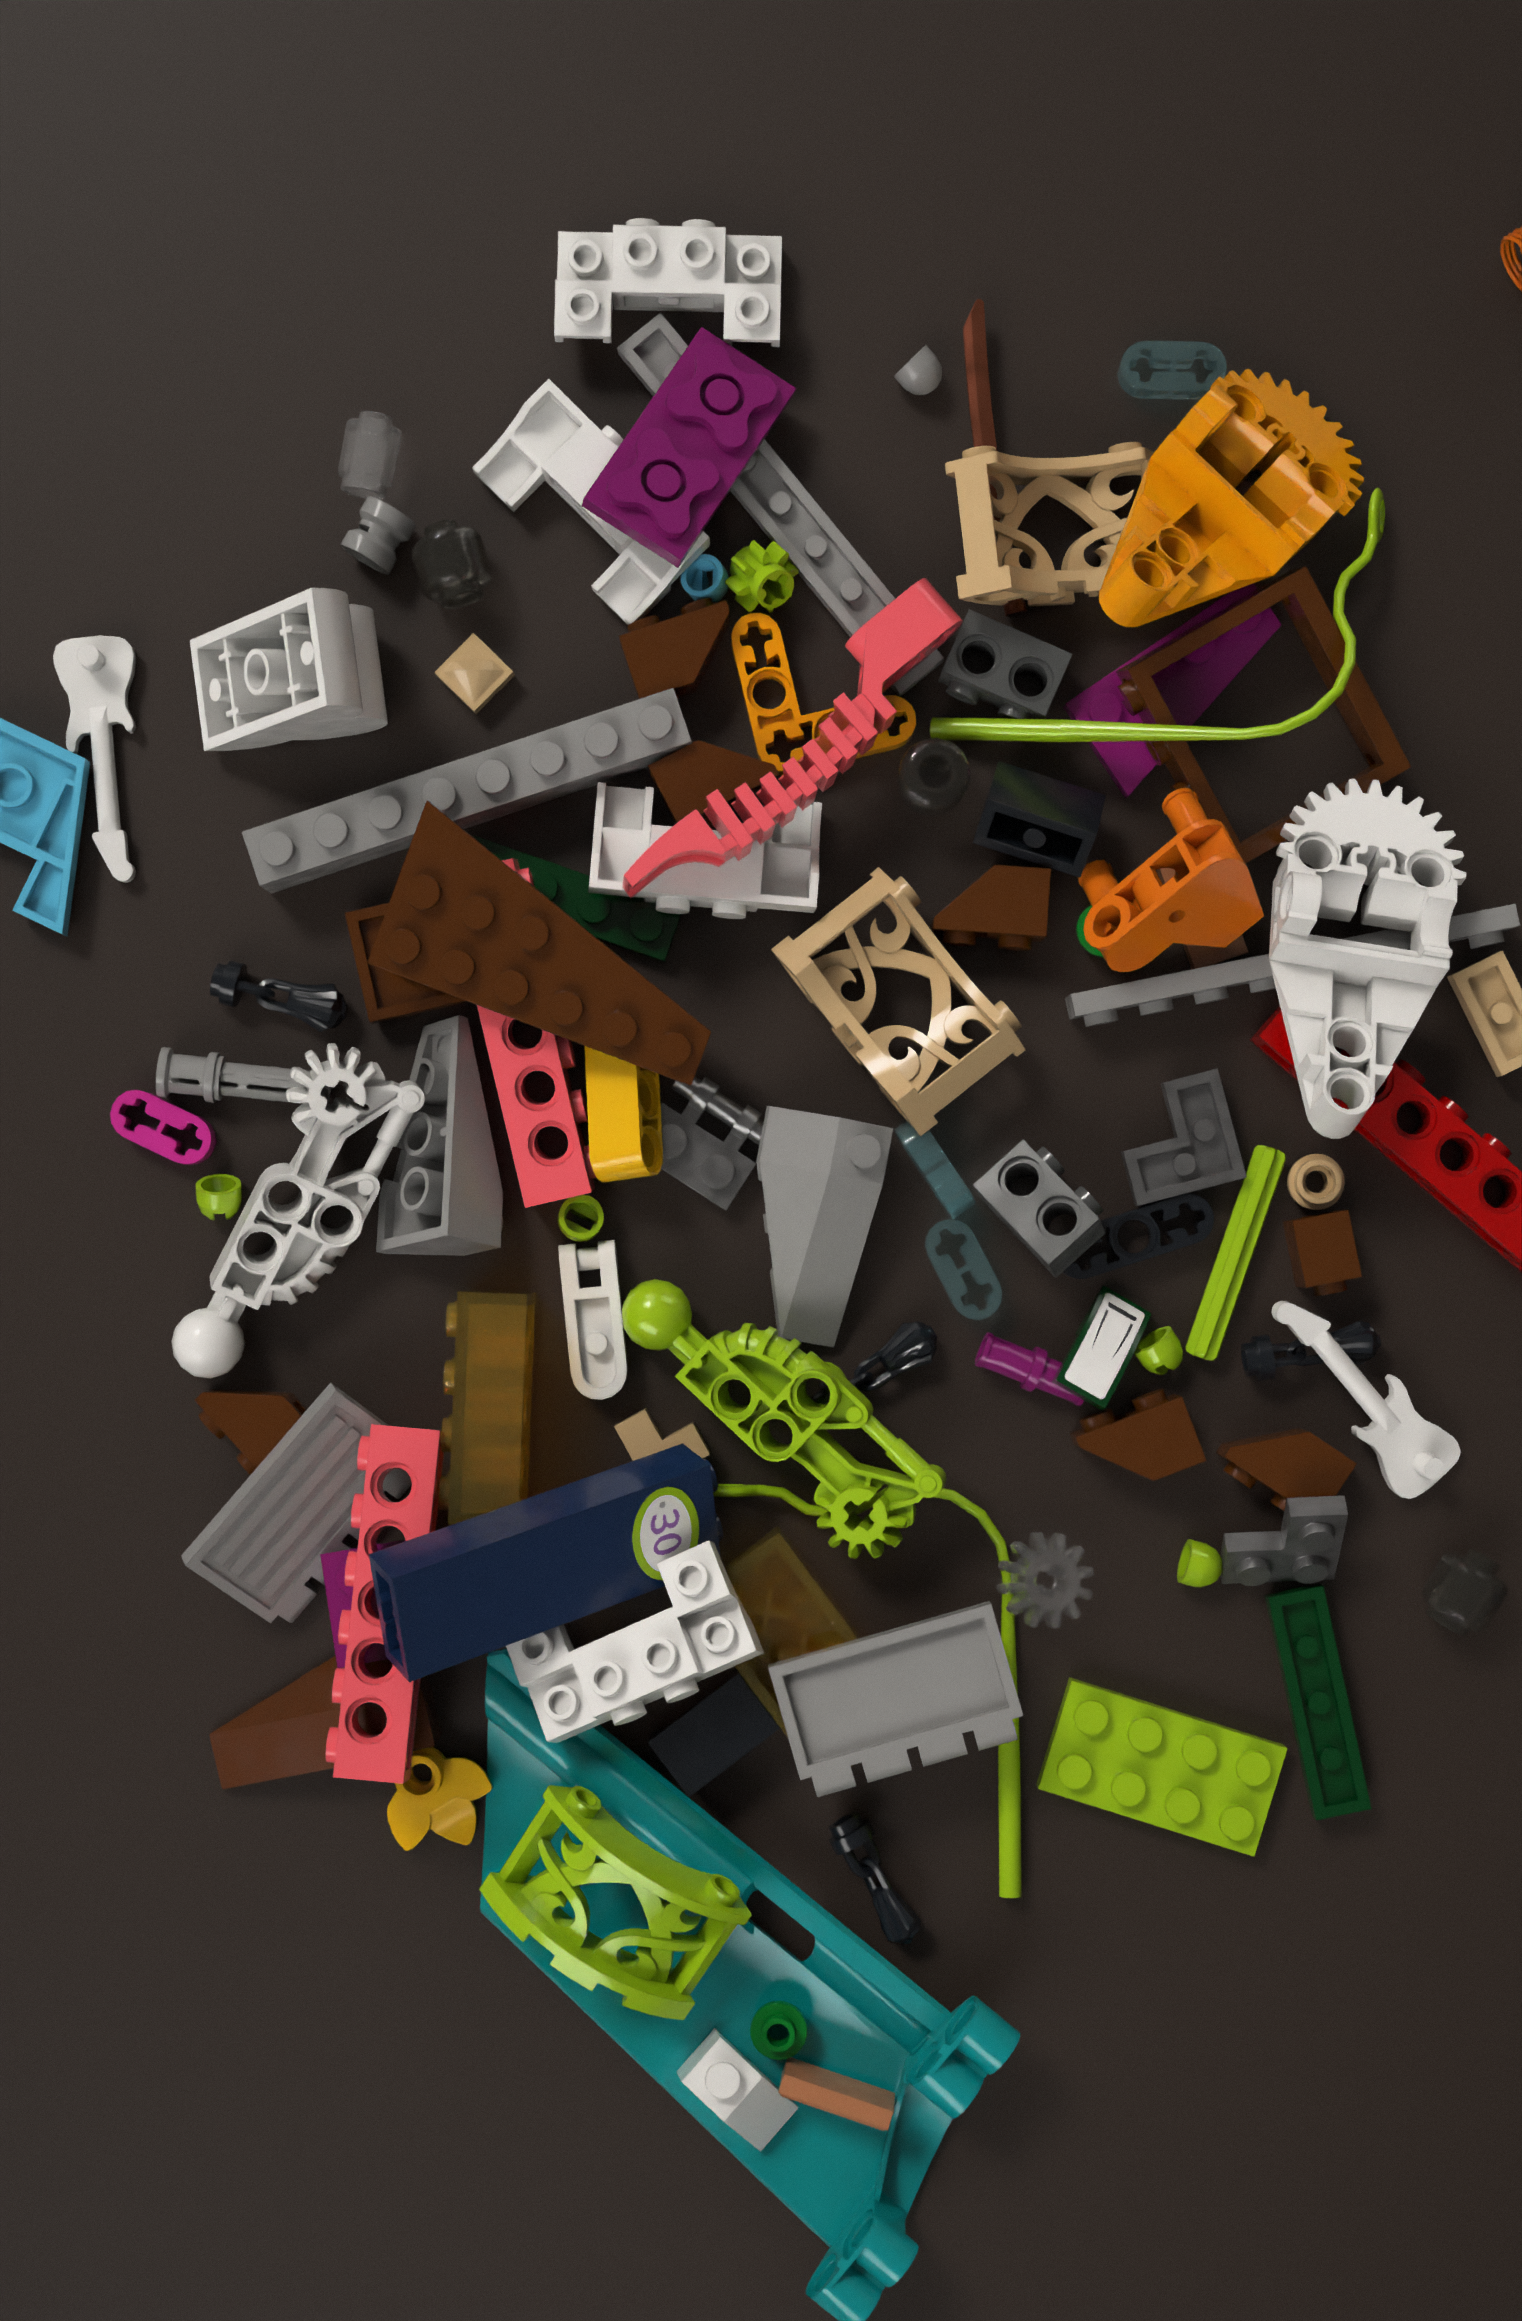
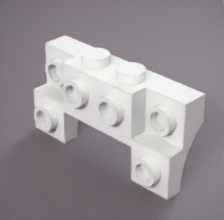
M635 218L628 220L626 225H613V233L558 231L557 280L555 279V342H564V338L603 339V343H612V313L614 304V310L724 312L723 341L732 346V342L771 343V347H780L782 236L726 235V227H715L713 222L702 219L687 220L682 223V226H659V223L655 220Z
M548 379L523 404L505 432L472 469L474 474L513 512L546 481L619 553L618 558L591 587L629 625L644 618L671 591V584L710 546V537L703 531L679 568H677L582 507L585 495L618 449L623 438L608 425L600 430Z
M598 782L588 893L629 897L622 888L624 874L656 840L673 827L651 825L654 787L635 789L606 786V783ZM813 802V805H809L803 811L798 806L791 822L783 828L777 823L772 837L761 845L757 840L754 841L750 854L740 861L734 856L720 867L698 862L677 865L663 872L634 897L645 898L644 902L656 903V911L669 914H687L690 911V906L712 908L713 916L726 919L746 918V911L756 912L757 908L814 913L817 908L822 803ZM712 830L718 839L722 838L717 830Z
M706 1541L657 1563L673 1607L577 1649H574L564 1624L506 1646L520 1686L528 1688L547 1742L559 1743L609 1720H613L614 1726L634 1721L647 1713L644 1705L662 1697H665L667 1703L687 1698L699 1691L697 1682L764 1653L753 1623L733 1588L714 1542Z

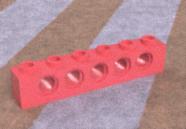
M518 859L502 860L534 886L529 867L520 869ZM477 1005L525 1208L592 1193L595 1188L593 1179L597 1177L591 1166L589 1145L585 1146L580 1126L581 1123L588 1122L586 1102L582 1089L572 1091L567 1071L568 1068L576 1067L571 1040L542 1030L541 1039L535 1047H523L514 1040L512 1035V1026L516 1019ZM543 1071L551 1076L555 1084V1092L551 1100L537 1102L528 1096L525 1090V1081L531 1072ZM554 1126L566 1134L568 1148L565 1154L552 1157L546 1155L540 1149L538 1135L541 1129Z
M371 1424L370 1436H361L357 1468L358 1470L366 1471L364 1493H355L351 1511V1527L360 1529L357 1552H348L345 1566V1586L353 1587L351 1610H342L338 1631V1643L347 1645L345 1669L336 1668L332 1686V1703L341 1704L338 1727L329 1728L325 1753L326 1762L334 1763V1778L404 1784L411 1776L421 1678L409 1682L394 1665H392L391 1670L385 1676H376L366 1668L364 1657L367 1649L373 1643L384 1645L380 1618L373 1611L370 1602L375 1588L369 1554L378 1551L377 1538L380 1532L389 1526L398 1528L403 1533L405 1541L436 1531L446 1432ZM400 1468L410 1476L412 1487L409 1495L404 1500L393 1502L386 1497L383 1491V1481L390 1471ZM367 1702L380 1705L386 1713L387 1723L381 1734H369L359 1724V1710Z

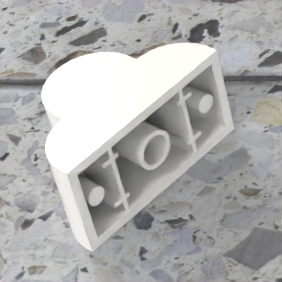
M309 588L190 640L204 751L244 750L276 745L291 740H320L352 736L375 731L388 724L373 609L363 605L349 604L346 592L329 588Z

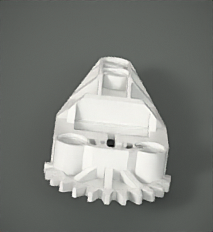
M1356 779L1348 780L1345 786V795L1333 782L1327 784L1323 791L1325 800L1313 791L1310 792L1304 801L1308 810L1296 805L1289 816L1296 824L1285 823L1280 832V835L1290 842L1280 843L1276 850V856L1283 858L1278 867L1272 888L1269 962L1306 1116L1315 1131L1331 1139H1341L1350 1135L1375 1100L1376 1092L1389 1075L1394 1061L1415 1028L1437 986L1450 969V958L1453 955V950L1449 946V925L1453 909L1457 903L1458 885H1462L1466 879V872L1454 868V865L1459 864L1463 859V851L1445 848L1453 841L1456 834L1453 830L1438 832L1434 830L1442 815L1436 812L1422 817L1419 812L1424 799L1417 797L1405 805L1402 803V787L1396 786L1391 794L1385 797L1382 794L1379 780L1374 779L1367 793L1362 792ZM1304 863L1311 865L1313 868L1306 866ZM1363 884L1369 887L1361 900V924L1411 932L1410 950L1312 935L1310 932L1317 922V917L1350 922L1356 913ZM1335 1047L1345 1050L1350 1057L1340 1054ZM1332 1098L1342 1100L1349 1109L1338 1106Z

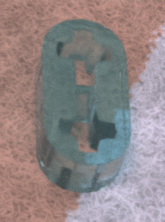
M1141 341L1128 347L1123 354L1117 375L1123 390L1132 397L1142 399L1198 400L1210 390L1211 385L1219 376L1224 379L1227 365L1221 350L1210 343L1193 341ZM1143 357L1148 358L1150 368L1167 369V371L1153 372L1149 382L1140 381L1139 372L1130 371V368L1135 367L1138 359ZM1195 359H1202L1204 368L1213 370V373L1208 374L1204 383L1196 382L1195 373L1176 371L1177 369H1189Z
M907 1121L893 1130L900 1144L952 1219L976 1204L971 1192L929 1130L920 1137Z
M947 1219L937 1222L926 1234L924 1248L950 1302L957 1312L966 1318L981 1320L990 1317L1001 1304L1002 1290L974 1233L968 1225L959 1220ZM943 1229H948L952 1235L961 1233L964 1236L965 1243L959 1246V1252L965 1265L957 1268L951 1256L948 1254L938 1256L935 1246L941 1242L939 1232ZM968 1270L978 1285L988 1283L991 1292L984 1297L987 1306L981 1310H978L974 1304L964 1306L961 1301V1296L967 1293V1287L961 1274Z

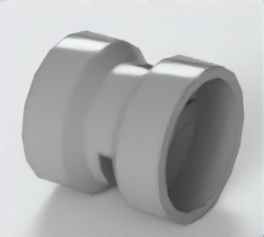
M368 496L359 511L361 516L359 527L348 530L340 546L363 564L380 573L389 575L397 561L395 548L401 542L410 539L416 524L396 508L377 498Z

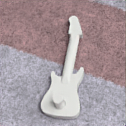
M99 635L68 639L56 645L53 654L54 666L60 683L68 695L71 710L66 731V747L69 751L77 754L79 743L83 737L90 735L99 832L92 834V839L112 876L120 882L128 883L135 878L136 870L129 862L127 833L121 830L112 725L121 724L130 733H134L136 730L135 721L128 709V693L136 667L135 650L125 639L115 636Z
M1279 1301L1273 1305V1318L1282 1324H1286L1302 1344L1311 1346L1371 1418L1372 1422L1368 1426L1362 1428L1356 1425L1352 1426L1351 1432L1355 1437L1368 1443L1374 1450L1382 1476L1388 1487L1396 1495L1408 1499L1419 1496L1438 1482L1456 1464L1461 1453L1458 1442L1439 1426L1424 1420L1414 1410L1407 1389L1400 1379L1391 1374L1385 1376L1389 1387V1395L1384 1400L1327 1331L1331 1326L1329 1321L1287 1301Z

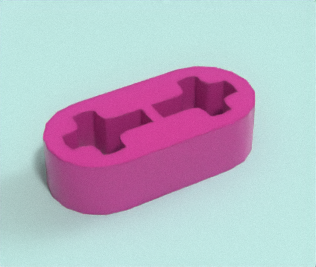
M131 1090L119 1095L112 1104L110 1117L111 1124L116 1132L122 1137L165 1158L185 1165H194L204 1162L214 1152L217 1141L212 1125L203 1117L161 1097L140 1090ZM144 1100L147 1103L145 1112L160 1120L157 1129L138 1124L133 1131L130 1129L132 1119L125 1115L126 1109L129 1105L138 1107ZM194 1124L198 1127L195 1136L202 1140V1145L199 1150L188 1149L185 1155L180 1152L182 1143L167 1135L170 1126L189 1131Z

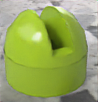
M213 1174L205 1176L196 1182V1201L201 1213L208 1219L215 1221V1214L225 1213L226 1220H228L238 1212L242 1202V1188L239 1178L228 1174Z
M588 1195L568 1198L562 1204L558 1214V1225L561 1232L567 1238L578 1242L588 1241L599 1233L604 1221L601 1205L596 1199ZM570 1211L574 1215L594 1223L591 1230L566 1219L568 1212Z
M1170 1326L1158 1328L1143 1337L1134 1352L1141 1365L1150 1373L1157 1375L1166 1374L1168 1369L1175 1370L1183 1359V1349L1180 1340Z
M1188 1539L1183 1547L1178 1563V1583L1201 1588L1216 1582L1223 1571L1222 1558L1218 1551L1207 1543Z

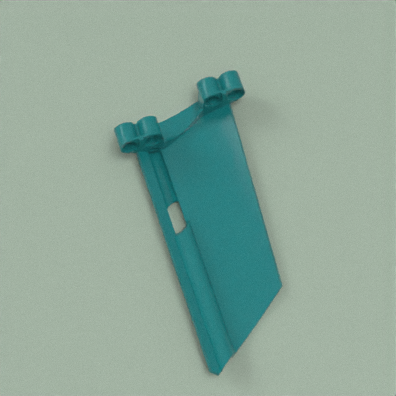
M507 1649L488 1652L485 1679L486 1718H488L487 1776L493 1788L486 1794L481 1886L490 1872L499 1873L545 1802L542 1795L549 1785L563 1787L581 1786L592 1791L600 1799L604 1809L618 1823L654 1850L690 1868L727 1877L738 1887L740 1897L745 1905L749 1896L754 1891L759 1890L815 1936L812 1954L806 1960L801 1961L751 1919L748 1920L746 1925L737 1924L690 1994L695 2005L684 2020L669 2019L622 2006L624 1995L597 1983L593 1991H590L571 1980L550 1965L555 1956L531 1935L526 1941L522 1942L491 1908L482 1893L480 1898V1912L829 2247L809 2280L805 2294L837 2321H866L876 2307L884 2288H889L896 2284L916 2257L919 2245L906 2234L905 2219L952 2119L961 2115L974 2100L987 2074L995 2073L1007 2061L1017 2046L1021 2033L974 1995L965 2000L952 2012L947 2010L601 1725L559 1743L547 1742L528 1688L520 1686ZM562 1822L551 1839V1843L564 1863L565 1861L561 1853V1841L566 1831H568L570 1839L576 1845H582L583 1842ZM541 1856L529 1873L530 1876H536L547 1869ZM589 1883L579 1885L590 1909L589 1931L596 1936L604 1939L611 1933L623 1929H649L643 1907L630 1884ZM567 1901L565 1907L559 1906L571 1918H575L574 1910L569 1901ZM684 1910V1913L688 1916H700V1914ZM701 1915L698 1925L692 1930L674 1933L696 1935L707 1917ZM624 1946L620 1949L637 1955L635 1952L638 1946ZM674 1951L672 1968H674L684 1951ZM772 2001H785L796 2006L804 2015L807 2023L805 2044L792 2058L894 2092V2113L888 2131H881L792 2100L799 2108L760 2152L724 2123L681 2082L676 2071L711 2031L716 2028L779 2088L786 2059L775 2060L762 2055L753 2045L750 2027L754 2014L761 2006ZM781 2024L772 2025L768 2029L769 2035L775 2040H783L789 2035L788 2029Z

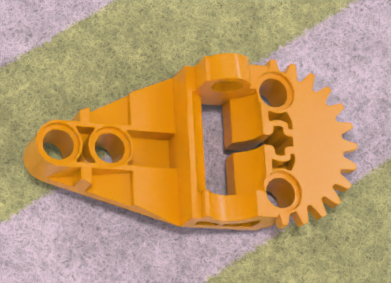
M1245 369L1240 376L1234 370L1229 371L1224 379L1219 376L1211 385L1210 390L1191 408L1179 425L1170 432L1149 459L1099 591V603L1106 615L1124 627H1138L1274 576L1317 535L1336 512L1343 516L1347 515L1355 506L1354 503L1362 495L1358 488L1364 482V477L1356 472L1362 463L1360 459L1348 454L1355 446L1353 441L1336 435L1343 427L1340 422H1326L1324 416L1327 408L1324 405L1312 408L1309 405V393L1304 390L1298 396L1293 395L1290 382L1286 379L1276 387L1268 372H1263L1259 379L1250 369ZM1259 470L1262 475L1242 496L1235 488L1252 471Z

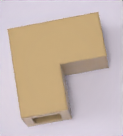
M645 1408L614 1426L632 1461L682 1443L702 1459L711 1453L694 1421L663 1438L649 1411Z

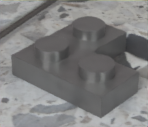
M1218 1068L1161 1083L1174 1138L1121 1152L1135 1206L1247 1177Z
M1345 1496L1287 1498L1281 1531L1224 1533L1220 1554L1223 1571L1220 1575L1222 1584L1241 1583L1246 1586H1257L1266 1582L1298 1581L1300 1583L1312 1584L1322 1580L1334 1579L1348 1518Z

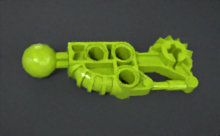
M653 1279L641 1282L630 1290L623 1303L622 1322L623 1328L631 1341L645 1349L657 1351L669 1349L685 1364L675 1377L757 1455L772 1462L784 1461L791 1457L802 1464L820 1481L814 1495V1501L816 1505L828 1512L820 1516L816 1523L817 1527L822 1529L834 1527L836 1532L828 1541L830 1547L835 1548L843 1540L849 1542L848 1555L850 1558L856 1559L861 1554L864 1545L873 1558L880 1557L884 1552V1543L897 1547L903 1540L898 1528H907L914 1523L916 1515L915 1503H919L923 1497H935L945 1486L947 1477L941 1467L934 1464L929 1465L903 1439H897L873 1416L872 1403L847 1380L843 1371L833 1363L823 1361L813 1351L806 1354L800 1349L802 1343L796 1338L789 1341L778 1336V1329L769 1326L766 1330H758L754 1323H744L741 1329L733 1333L729 1330L720 1331L707 1340L691 1325V1304L681 1288L668 1281ZM817 1378L826 1383L830 1391L829 1403H816L808 1396L806 1391L807 1379ZM730 1380H739L746 1384L751 1394L749 1405H740L732 1400L728 1392ZM771 1419H780L789 1425L793 1434L791 1443L783 1444L774 1440L769 1431ZM862 1428L886 1451L885 1455L906 1474L859 1463L826 1429ZM884 1484H887L888 1488L872 1505L873 1510L870 1514L866 1515L863 1519L857 1516L855 1510L864 1501L868 1502Z

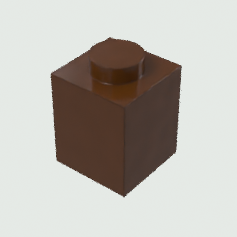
M1336 1210L1282 1221L1296 1287H1312L1314 1296H1322L1348 1290L1346 1280L1362 1277L1348 1210Z

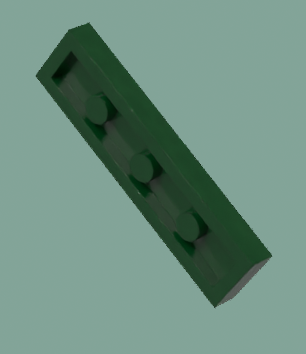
M472 835L500 860L514 858L518 859L520 869L529 867L535 888L580 923L598 940L664 963L666 962L682 914L656 911V903L644 902L645 898L632 897L630 899V897L588 893L589 875Z
M1318 1583L1264 1595L1312 1817L1317 1821L1372 1809L1324 1586Z

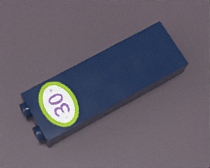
M682 1443L369 1554L386 1657L411 1682L664 1587L665 1584L657 1563L706 1541L715 1543L720 1556L719 1542L723 1539V1528L715 1512L713 1492L717 1490L718 1482L712 1465Z

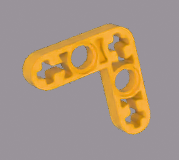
M749 613L742 616L733 627L731 633L732 651L759 760L774 764L779 774L784 775L782 764L785 762H780L777 754L768 755L766 751L767 748L774 746V736L784 734L785 740L790 743L804 740V733L801 728L811 726V736L815 740L820 736L819 725L829 718L828 715L835 710L831 708L805 715L800 714L787 655L777 622L763 613ZM758 627L761 635H771L772 639L764 644V654L767 665L778 660L779 668L762 667L750 675L746 673L745 667H756V658L752 646H742L740 641L748 638L749 628ZM772 679L778 681L783 686L786 696L780 706L774 709H765L755 702L753 698L754 688L763 680ZM896 695L884 696L896 709L895 717L904 716L906 722L899 726L898 735L889 736L888 730H885L881 735L878 733L873 747L863 755L858 752L856 758L897 749L904 746L912 738L916 727V713L912 705L905 698ZM802 747L793 749L790 753V758L794 757L796 761L803 757Z

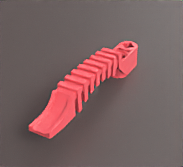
M926 578L917 581L860 627L847 641L846 649L860 664L857 697L851 701L843 692L834 699L835 711L828 715L829 718L819 725L820 736L815 740L811 739L802 746L803 757L798 761L792 757L782 764L784 775L778 778V780L771 771L759 779L761 789L756 792V795L765 806L763 807L746 782L734 790L736 800L731 805L743 820V823H741L718 789L707 795L708 807L703 811L722 838H717L698 810L695 809L656 840L624 874L622 888L630 899L663 872L677 865L698 862L720 867L734 856L740 861L750 854L754 841L757 840L761 845L770 839L777 823L783 828L791 822L798 806L803 811L815 800L818 788L823 793L834 784L838 771L843 774L853 766L858 752L863 755L873 747L877 734L881 735L892 725L897 712L882 693L947 641L963 623L960 616Z

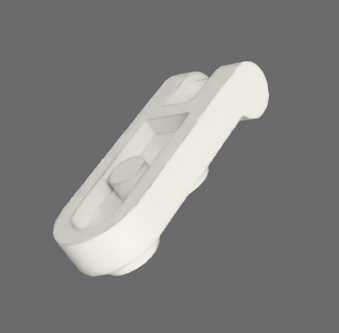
M615 1239L598 1241V1247L577 1249L576 1243L559 1245V1264L571 1377L574 1386L581 1394L590 1399L603 1400L614 1396L622 1389L627 1380L628 1373ZM600 1269L601 1286L580 1288L579 1271Z

